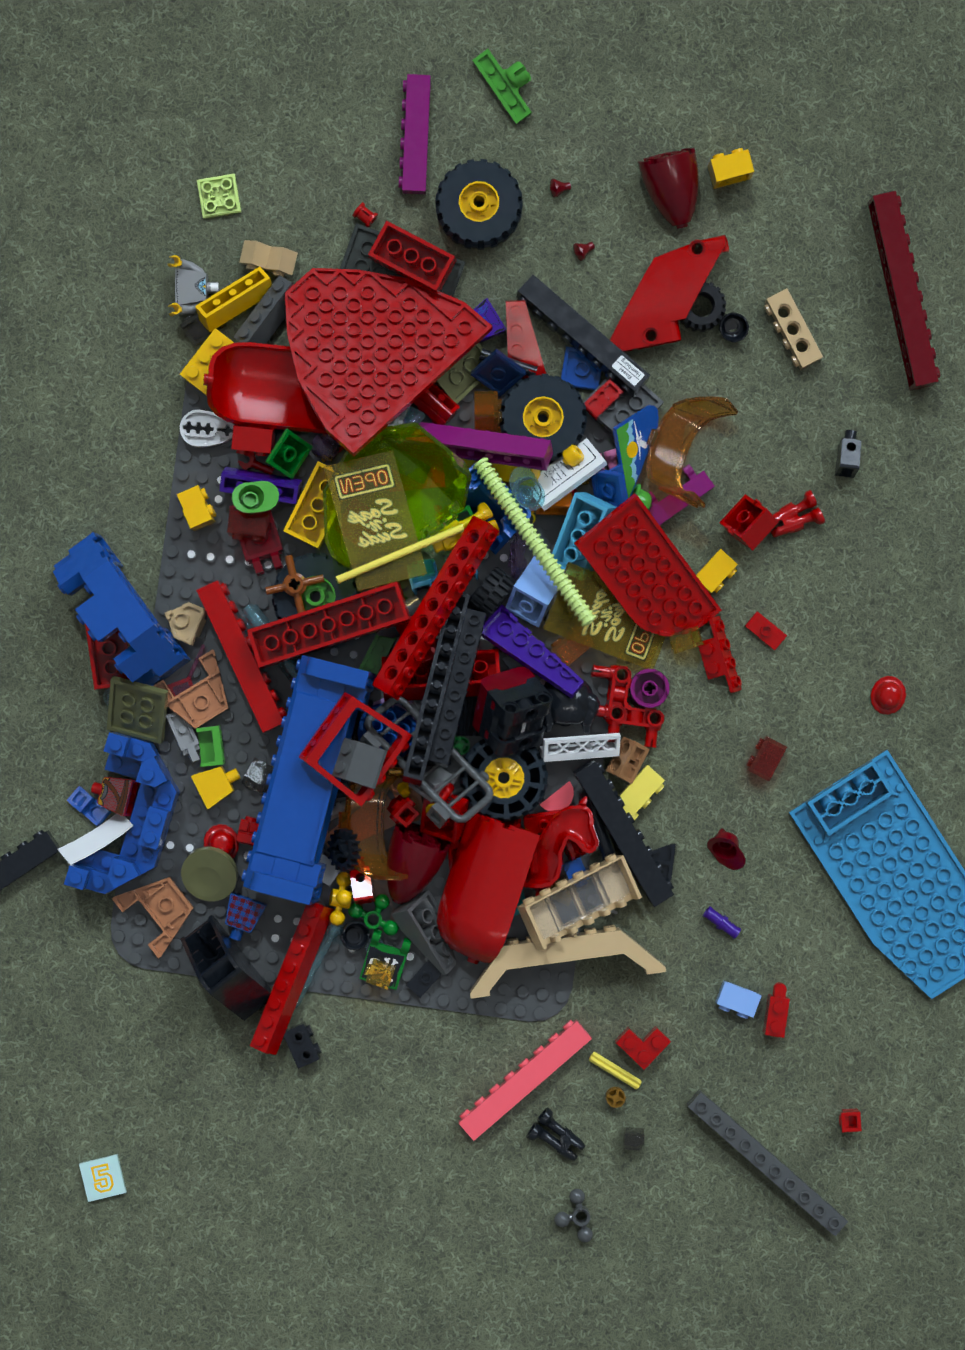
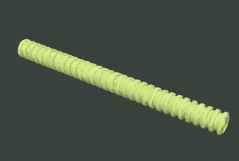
M482 458L474 464L473 469L477 470V475H481L480 479L484 480V485L487 484V489L491 490V495L494 494V499L498 500L497 504L502 506V510H505L504 514L509 516L508 520L512 521L511 524L516 526L515 530L519 531L518 534L522 535V540H525V544L529 545V550L533 551L532 555H536V560L540 561L539 565L543 566V571L546 570V575L550 576V581L553 580V585L557 586L556 590L561 592V596H564L563 600L568 602L567 606H571L570 610L575 612L574 616L578 617V622H582V627L589 625L597 616L592 614L593 611L589 610L590 606L585 604L586 600H583V596L578 594L579 590L575 589V584L572 585V580L568 579V574L565 575V570L561 569L562 565L557 563V559H554L555 555L550 553L551 549H547L548 545L543 543L544 539L540 538V533H536L537 529L533 528V523L530 524V519L526 518L527 514H523V509L519 508L520 504L515 502L516 498H512L513 494L508 492L509 488H506V484L501 482L502 478L498 477L499 474L495 473L496 469L491 467V463H488L489 459Z

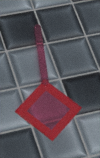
M204 644L201 645L188 677L167 685L173 696L193 686L191 677L199 662L198 658L201 657L205 648Z

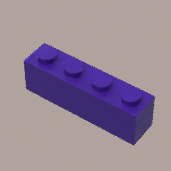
M225 467L221 473L220 492L233 493L239 484L268 481L277 487L279 502L297 504L300 498L301 479H290L289 477Z

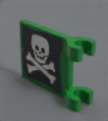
M375 928L359 979L397 990L411 940L404 938L402 948H395L380 943L379 939L382 930Z

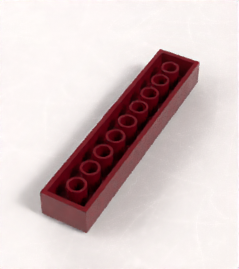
M896 191L873 195L868 201V208L909 390L912 391L936 384L939 381L938 378H940V371L938 366L935 367L934 363L936 353L934 347L931 348L930 340H932V335L925 323L927 321V313L925 309H922L923 295L921 290L918 291L917 287L919 277L917 271L914 272L912 265L915 263L914 255L912 252H909L910 237L908 233L905 234L904 226H906L904 214L901 215L900 207H902L901 198L899 195L897 196Z

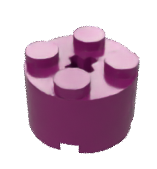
M644 669L632 677L629 692L635 703L642 707L653 708L661 705L666 700L669 694V682L660 671ZM647 683H650V686H654L651 694L644 690Z

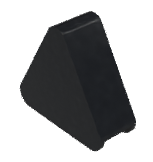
M210 915L207 921L186 937L183 936L180 940L200 983L206 991L245 1021L267 1004L272 990L233 939L229 938V934L213 915Z

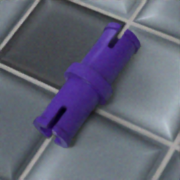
M711 906L703 914V917L715 924L718 930L722 929L733 939L739 935L741 929L731 923L728 917L722 916L712 909Z

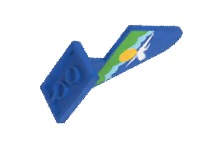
M648 405L612 428L618 465L609 470L601 469L591 477L595 497L618 507L632 496L658 428L659 415L655 406Z

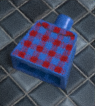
M232 892L229 898L225 921L226 925L233 927L229 938L241 941L244 931L252 933L267 904Z

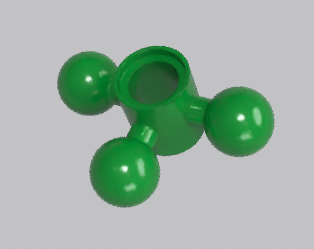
M377 895L374 901L376 907L369 912H365L361 904L353 903L348 909L349 915L352 918H364L365 925L368 928L375 929L380 926L385 934L393 936L398 932L399 926L395 921L382 920L380 912L390 904L387 895ZM371 914H375L379 918V922L375 925L370 924L368 921V916Z

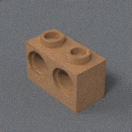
M623 736L620 742L619 756L612 757L606 771L632 784L650 749Z

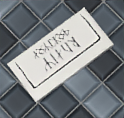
M587 438L577 445L584 455V460L575 467L566 465L562 460L563 456H561L548 466L547 471L542 470L540 472L541 475L534 486L524 485L544 511L608 465Z

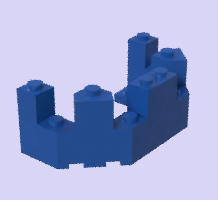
M92 532L69 549L70 554L54 565L55 570L53 573L59 583L57 586L63 594L67 593L72 596L83 587L90 595L94 594V596L75 609L78 613L76 617L82 625L86 624L89 628V631H87L89 636L94 641L103 642L119 630L118 635L123 642H128L131 645L113 659L116 669L121 674L124 673L132 683L136 681L153 686L165 680L191 661L178 641L173 638L170 630L161 627L120 570L124 566L101 535Z
M109 732L104 752L109 753L104 770L135 778L136 782L141 783L130 818L133 827L126 832L120 855L100 849L77 863L69 865L64 885L81 890L89 889L102 894H107L158 866L180 793L154 743L118 732Z

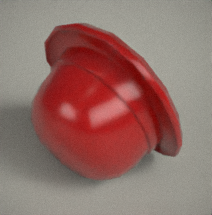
M893 676L880 678L872 688L870 695L871 704L880 714L888 715L895 713L905 702L906 690L903 683Z
M217 824L206 832L204 847L219 848L233 859L239 849V843L236 842L237 834L231 827Z

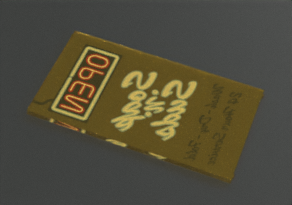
M393 450L324 467L351 569L418 542ZM420 549L356 576L354 579L357 590L363 591L396 581L424 576L427 574Z
M568 562L564 572L565 575L568 574V579L572 580V585L575 584V589L579 590L578 594L583 596L582 599L586 600L585 604L590 606L589 610H592V614L597 617L589 625L582 627V622H578V617L574 616L575 612L570 610L571 606H567L568 602L564 601V596H561V592L557 591L543 629L645 669H654L666 636H659L638 626L626 614L595 572Z

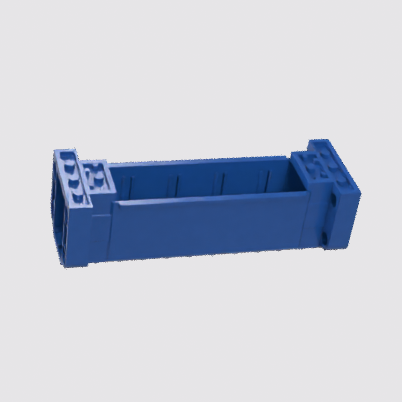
M302 655V658H298L296 670H298L297 677L293 678L291 683V689H293L292 697H288L286 708L288 709L287 716H283L281 722L283 732L277 738L276 747H279L277 755L274 754L272 757L271 766L274 767L272 774H268L266 785H269L267 793H264L262 796L261 804L264 806L262 812L258 813L256 820L259 826L257 832L254 831L251 843H254L252 851L249 850L246 859L249 865L247 870L243 871L241 881L244 882L243 886L250 890L311 905L319 902L323 888L322 881L327 864L321 863L320 860L339 789L300 759L299 755L344 692L368 705L370 693L374 689L372 683L377 674ZM359 708L353 711L318 760V764L331 775L344 738L352 739L358 710L363 711Z

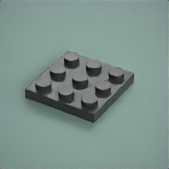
M606 378V379L585 399V401H584L583 403H585L604 383H606V382L608 381V379ZM644 385L634 397L623 393L596 420L613 434V427L648 405H653L658 410L664 402Z

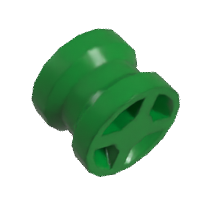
M457 736L453 747L460 755H464L470 749V742L467 737Z

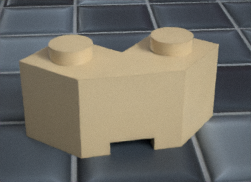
M244 240L239 263L246 265L248 270L253 271L260 266L264 271L273 272L274 276L278 277L280 275L284 278V275H293L298 253L284 247H271L258 241Z

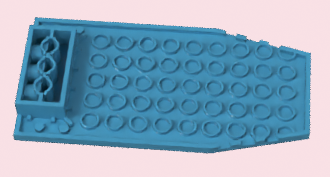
M888 750L883 751L788 812L872 944L930 999H933L965 978V870Z

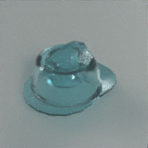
M518 467L514 469L510 475L509 483L513 498H516L515 502L529 511L538 510L545 501L544 489L529 468Z

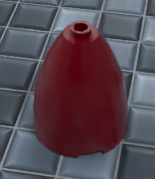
M691 147L681 149V151L666 152L644 158V161H638L645 188L658 211L677 229L687 227V223L692 220L698 196L699 176L695 148Z
M411 823L407 828L400 824L395 825L386 863L387 885L393 902L397 904L407 903L426 888L439 871L451 846L449 841L420 832V825Z

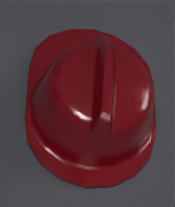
M722 828L714 838L709 839L707 842V848L720 864L731 870H738L744 867L746 858L739 848V840L736 835L726 832Z

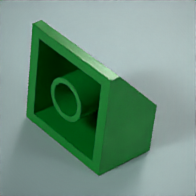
M286 428L265 462L278 472L293 479L313 446Z

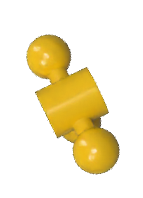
M340 872L337 875L336 882L339 885V889L332 888L330 893L329 906L336 908L330 914L329 919L335 926L344 923L345 915L342 912V908L349 909L351 905L352 892L346 890V887L351 884L350 874L347 872Z

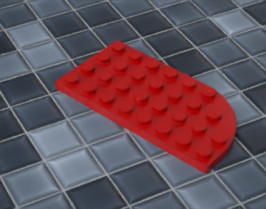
M635 493L574 542V545L626 614L646 631L658 634L659 636L688 634L702 627L710 618H713L722 611Z

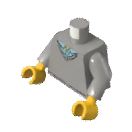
M177 255L169 256V258L174 259L175 263H169L168 267H178L175 268V303L168 305V307H173L175 312H171L169 315L175 316L178 313L194 314L197 312L195 306L208 299V294L219 292V282H208L207 273L195 263L180 259Z

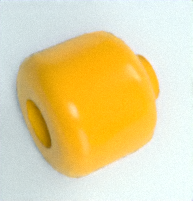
M574 444L562 452L563 462L571 467H575L584 460L582 451Z

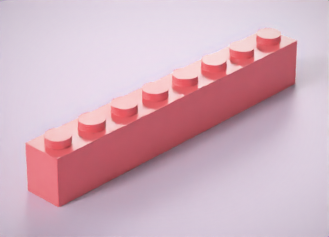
M577 1019L575 1021L569 1020L563 1025L562 1028L564 1030L560 1034L554 1033L549 1037V1043L545 1047L540 1045L534 1050V1056L531 1059L525 1058L518 1065L520 1068L516 1072L510 1071L503 1078L505 1081L501 1085L497 1083L490 1088V1094L487 1097L481 1096L474 1103L475 1107L472 1110L466 1109L460 1114L459 1117L461 1119L458 1123L473 1141L592 1039Z

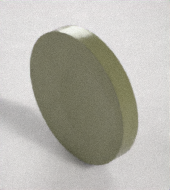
M201 847L195 849L187 856L182 865L181 877L186 889L196 898L204 901H219L229 896L234 890L238 881V869L232 857L225 851L216 847Z

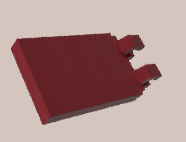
M234 505L229 506L245 560L249 564L253 563L257 576L265 574L261 561L272 558L276 570L283 568L279 555L283 554L282 551L284 549L272 511L243 513L237 510Z

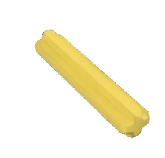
M593 1052L589 1057L590 1062L632 1088L638 1089L642 1081L598 1053Z

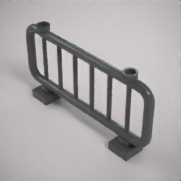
M391 697L375 710L382 715L394 704H401L407 712L393 722L397 725L410 714L418 720L421 705L417 701L410 703L404 697H400L399 700ZM368 715L364 722L367 732L363 734L359 742L377 748L382 747L388 751L391 745L382 736L390 731L391 728L387 727L379 734L372 726L375 718ZM454 747L451 757L461 768L435 790L424 780L422 785L419 786L435 802L426 815L439 829L445 825L449 818L457 823L469 821L491 802L494 794L492 787L487 782L489 781V775L485 771L478 773ZM398 755L397 764L405 770L406 761ZM433 765L424 773L423 779L438 766ZM465 770L475 782L452 802L447 804L437 793ZM479 784L486 793L485 797L464 815L455 813L451 807Z

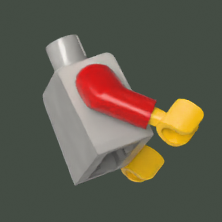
M432 766L426 767L425 772L429 770ZM438 766L423 780L435 790L455 772L449 773ZM458 776L437 793L444 801L452 795L454 784L458 783ZM401 782L397 785V790L403 798L410 795L409 787H411L428 801L434 802L418 785ZM434 804L427 805L426 813Z

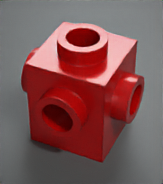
M400 794L397 798L392 799L387 807V810L391 813L389 818L397 825L400 822L406 828L420 813L414 808L416 804L409 797L404 799Z

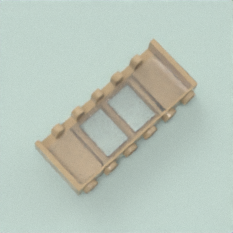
M610 854L601 863L595 862L589 865L588 870L584 872L581 870L572 874L573 878L569 880L563 879L558 881L556 887L543 889L539 892L540 895L528 897L523 900V904L517 906L536 949L545 950L547 949V944L557 943L562 940V936L578 932L577 928L593 924L595 922L594 919L610 915V911L615 908L625 907L627 905L626 902L642 898L624 855Z

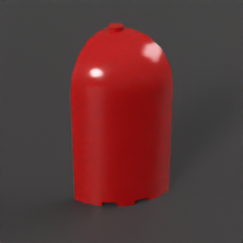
M238 342L223 346L212 355L208 374L204 373L203 385L207 386L208 406L215 415L227 422L243 426L283 430L287 428L293 431L328 434L298 383L290 346Z
M478 813L465 823L437 914V925L442 939L451 949L468 957L467 961L478 964L479 961L491 963L501 951L540 837L535 832L509 825V828L504 827L505 824L502 821Z

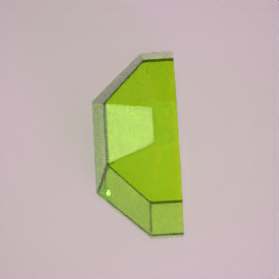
M416 422L386 427L354 457L346 451L335 469L344 474L390 463L396 485L395 488L339 501L332 476L340 474L333 472L323 490L325 543L331 557L345 567L358 566L357 563H360L358 560L362 563L365 560L371 562L373 559L376 560V558L382 557L383 553L390 554L429 538L428 534L433 536L445 528L443 523L448 526L459 518L457 513L465 509L472 477L465 461ZM389 499L392 501V506L384 511L398 510V513L395 515L386 516L381 514L380 518L367 519V522H364L365 527L360 523L352 524L347 521L349 519L348 515H351L349 511L359 516L361 511L369 513L370 509L380 511L387 504H375V500ZM383 518H385V519L387 520L386 523H383V522H382V519H383ZM380 520L382 524L378 523L382 530L378 529V532H374L371 530V526L367 529L366 525L370 521ZM394 522L402 526V529L393 535H401L402 533L408 535L404 539L391 538L389 542L374 543V546L369 545L366 548L358 546V543H360L359 537L369 541L362 534V531H365L369 536L377 537V533L381 535L383 532L390 534L391 531L397 529L395 527H391L392 529L385 528L384 525Z

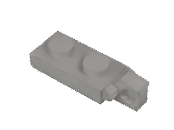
M174 712L166 715V720L183 756L188 754L191 763L199 761L200 758L196 750H199L200 747L193 728Z

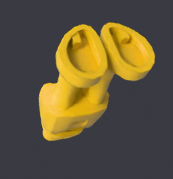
M485 502L480 503L477 506V512L473 514L484 521L493 517L491 509ZM473 515L459 522L453 519L438 533L460 524L465 529ZM496 520L488 521V523L499 530ZM463 532L432 544L435 552L438 553L442 550L445 552L452 551Z

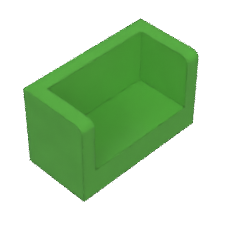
M221 726L196 728L201 756L200 767L225 764Z

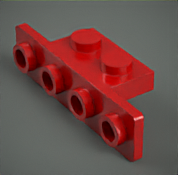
M720 616L710 618L709 623L714 638L697 642L708 680L725 675L730 693L742 690V683L737 675L735 659L731 655L730 642L725 635L724 622Z

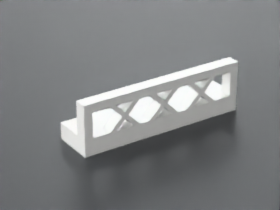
M620 733L543 738V746H539V752L544 762L616 757L620 754L621 735ZM615 739V742H607L608 740Z

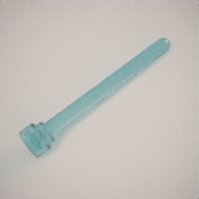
M329 922L326 928L327 936L314 959L295 1008H298L333 939L341 934L342 926H335Z

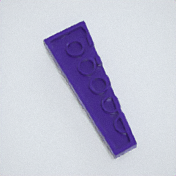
M502 604L485 622L482 637L571 699L584 685V681L572 669L563 663L555 653H551L541 640L538 641L532 635V632L527 627L525 628L521 625L519 620Z

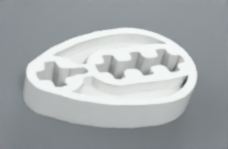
M192 410L182 418L180 433L182 438L191 446L212 447L232 439L233 433H229V436H226L225 432L218 431V429H226L227 426H230V429L233 430L234 424L223 420L213 412ZM191 423L193 427H197L198 423H201L202 427H207V424H210L214 430L210 431L208 435L204 430H201L200 434H197V431L193 429L190 430V433H187L184 426Z

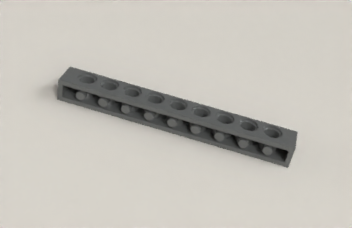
M698 1090L687 1102V1106L830 1233L836 1236L848 1223L844 1216L701 1090Z

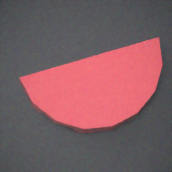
M568 781L539 805L547 811L568 807L574 796L571 782Z

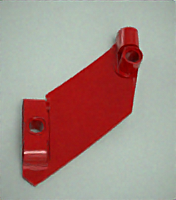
M726 235L694 240L689 245L655 257L627 305L610 341L622 351L640 350L681 341L678 321L687 318L716 261L722 253L729 252ZM701 244L703 251L700 254H695V246ZM651 331H655L657 334L654 341L648 339Z

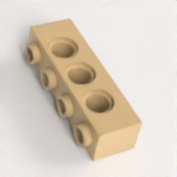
M786 288L765 300L766 305H764L765 311L768 316L772 315L775 320L773 326L777 333L781 332L784 338L782 343L785 349H790L793 355L791 360L794 366H799L801 370L821 360L823 355L788 289ZM781 308L786 309L788 316L785 318L780 317L778 310ZM787 327H796L797 334H789L787 331ZM803 343L806 346V351L799 352L796 344Z

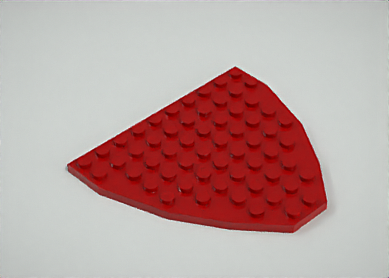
M312 268L285 292L287 337L298 383L326 433L353 457L493 330V326L465 302L440 291L435 292L409 278L356 269Z

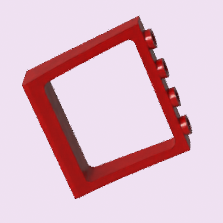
M344 692L301 752L299 758L362 807L365 801H370L375 794L374 789L362 786L358 793H353L318 764L320 757L353 711L359 708L398 734L396 740L387 751L377 781V785H381L386 779L385 773L388 769H392L397 764V756L400 752H405L408 749V741L412 734L355 697Z

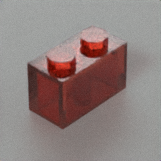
M230 509L227 533L235 540H243L245 537L251 538V541L263 542V539L268 540L271 516L269 513H243L239 510Z
M765 736L764 739L760 738L755 746L758 750L755 756H750L746 765L748 766L747 771L766 781H770L787 747Z

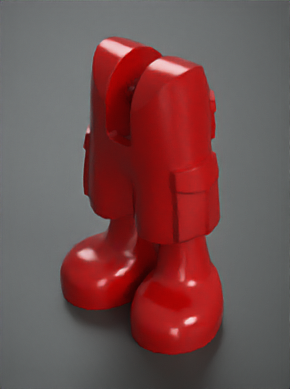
M811 490L805 492L804 499L797 505L791 502L773 514L777 521L782 520L784 524L770 531L773 538L804 529V524L808 522H815L819 525L825 523L824 516L818 507L805 515L798 516V513L817 506V501Z

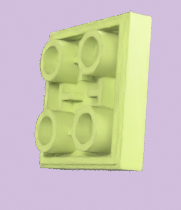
M235 174L197 180L203 219L241 213Z

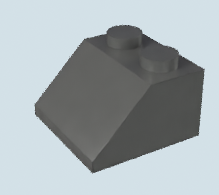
M344 738L332 776L375 789L387 751Z

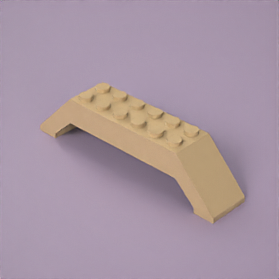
M615 925L603 926L602 930H596L595 927L585 928L584 932L566 934L561 937V941L547 944V949L545 950L536 949L530 936H526V940L519 941L518 938L507 939V943H504L498 956L487 965L472 986L470 997L490 996L492 987L504 972L509 969L625 954L644 968L647 975L666 972V967L619 927L616 928Z

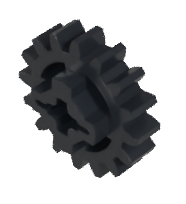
M348 828L334 830V834L330 835L331 841L327 842L329 845L327 851L330 852L328 859H332L331 866H335V870L340 871L353 870L354 866H358L357 859H361L359 852L362 849L358 848L361 842L356 841L357 834H353V830H348Z

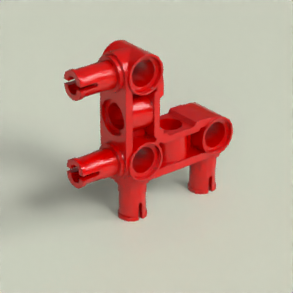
M593 664L592 670L599 672H591V677L606 678L609 681L605 706H599L596 715L597 717H603L607 724H609L607 734L619 733L622 724L642 726L647 729L644 746L656 748L658 731H660L664 722L663 713L653 708H633L628 705V689L631 685V671L628 667L619 665L605 667ZM620 669L625 672V678L619 680L617 677V672ZM614 708L620 710V716L616 719L612 716ZM652 713H656L658 716V720L654 724L650 721ZM615 739L608 740L607 742H615Z

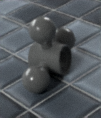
M574 1189L569 1195L570 1201L576 1205L572 1214L568 1215L565 1212H559L555 1215L554 1222L558 1227L563 1228L570 1221H574L576 1225L580 1226L577 1233L578 1239L583 1243H587L593 1237L592 1230L587 1227L590 1221V1213L585 1206H582V1202L585 1199L584 1192L581 1189ZM580 1211L587 1214L583 1220L576 1218V1214Z

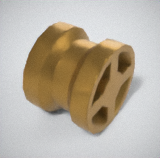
M611 1087L607 1090L606 1100L611 1107L618 1108L625 1103L626 1097L621 1088Z

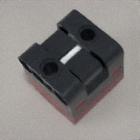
M517 667L484 677L481 680L472 725L498 756H508L539 746L543 743L546 730L543 721L544 717L550 713L553 696L526 667Z

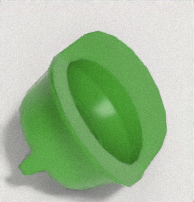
M268 481L242 483L232 493L233 505L243 513L265 512L274 508L279 501L277 487Z

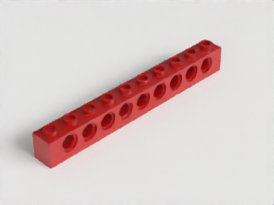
M473 515L372 683V686L396 700L400 699L492 543L495 541L500 532L498 529Z

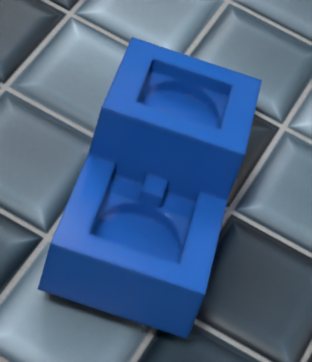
M78 786L67 799L74 808L84 814L96 826H100L111 813L107 808L99 805L98 800L81 786Z

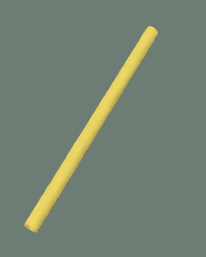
M462 524L335 576L338 584L459 534L464 531V527Z

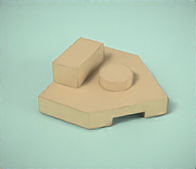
M188 602L174 610L165 612L173 638L193 646L196 637H200L206 623L204 619L207 613L206 610Z

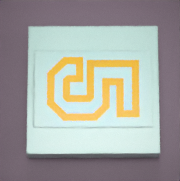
M118 1154L79 1163L88 1202L127 1192Z

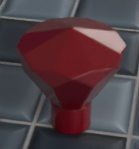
M551 179L550 191L554 198L564 191L571 190L570 182L562 183L556 179Z
M593 242L587 244L575 243L573 245L574 253L580 261L586 258L589 251L595 249Z

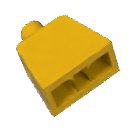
M223 766L191 776L207 809L212 808L235 791L231 783L241 779L236 768L226 773Z

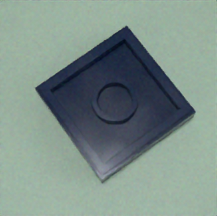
M495 349L471 371V376L498 396H502L526 375L525 369L498 349Z

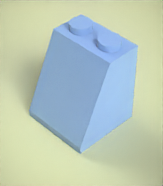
M534 556L515 583L506 608L512 614L539 628L560 591L556 590L557 586L553 585V580L550 581V576L546 575V570L543 571V566L539 565L540 561H537Z

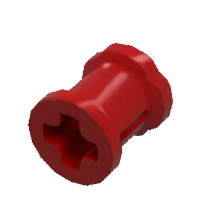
M362 202L352 216L360 219L369 228L378 217V214L371 212Z

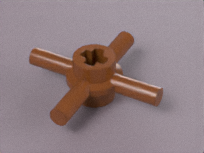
M288 555L285 556L289 575L285 577L282 584L265 587L266 594L285 591L290 596H294L297 613L305 611L302 594L307 586L322 583L325 580L323 574L304 578L303 575L296 573L293 556ZM294 579L300 582V586H297L298 589L296 590L290 587V583Z

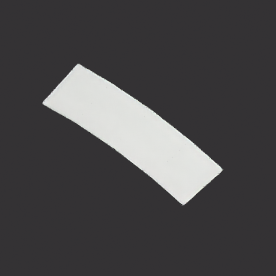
M116 813L91 832L59 848L58 851L72 865L110 844L132 828L133 824L125 816Z

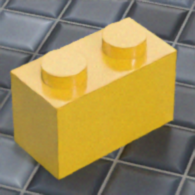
M720 549L696 576L710 594L713 591L717 593L724 586L722 581L726 577L730 579L737 572L735 567L738 564Z

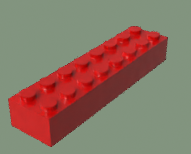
M217 580L197 589L196 591L262 732L266 733L281 726L283 716H287L284 707H279L277 701L280 698L275 689L271 690L269 683L272 681L268 673L263 672L262 668H258L249 636H246L244 630H247L243 619H238L236 615L239 611L235 602L229 600L228 595H230V591L226 583L224 584Z
M396 581L248 629L247 632L258 668L263 669L411 620L401 585Z

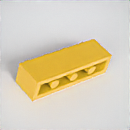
M259 266L195 306L199 321L209 332H212L215 328L233 319L260 302L272 285L270 277Z

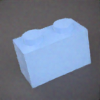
M723 980L716 1004L719 1005L718 1008L729 1012L732 1009L737 1011V1015L748 1019V1016L754 1018L761 995Z

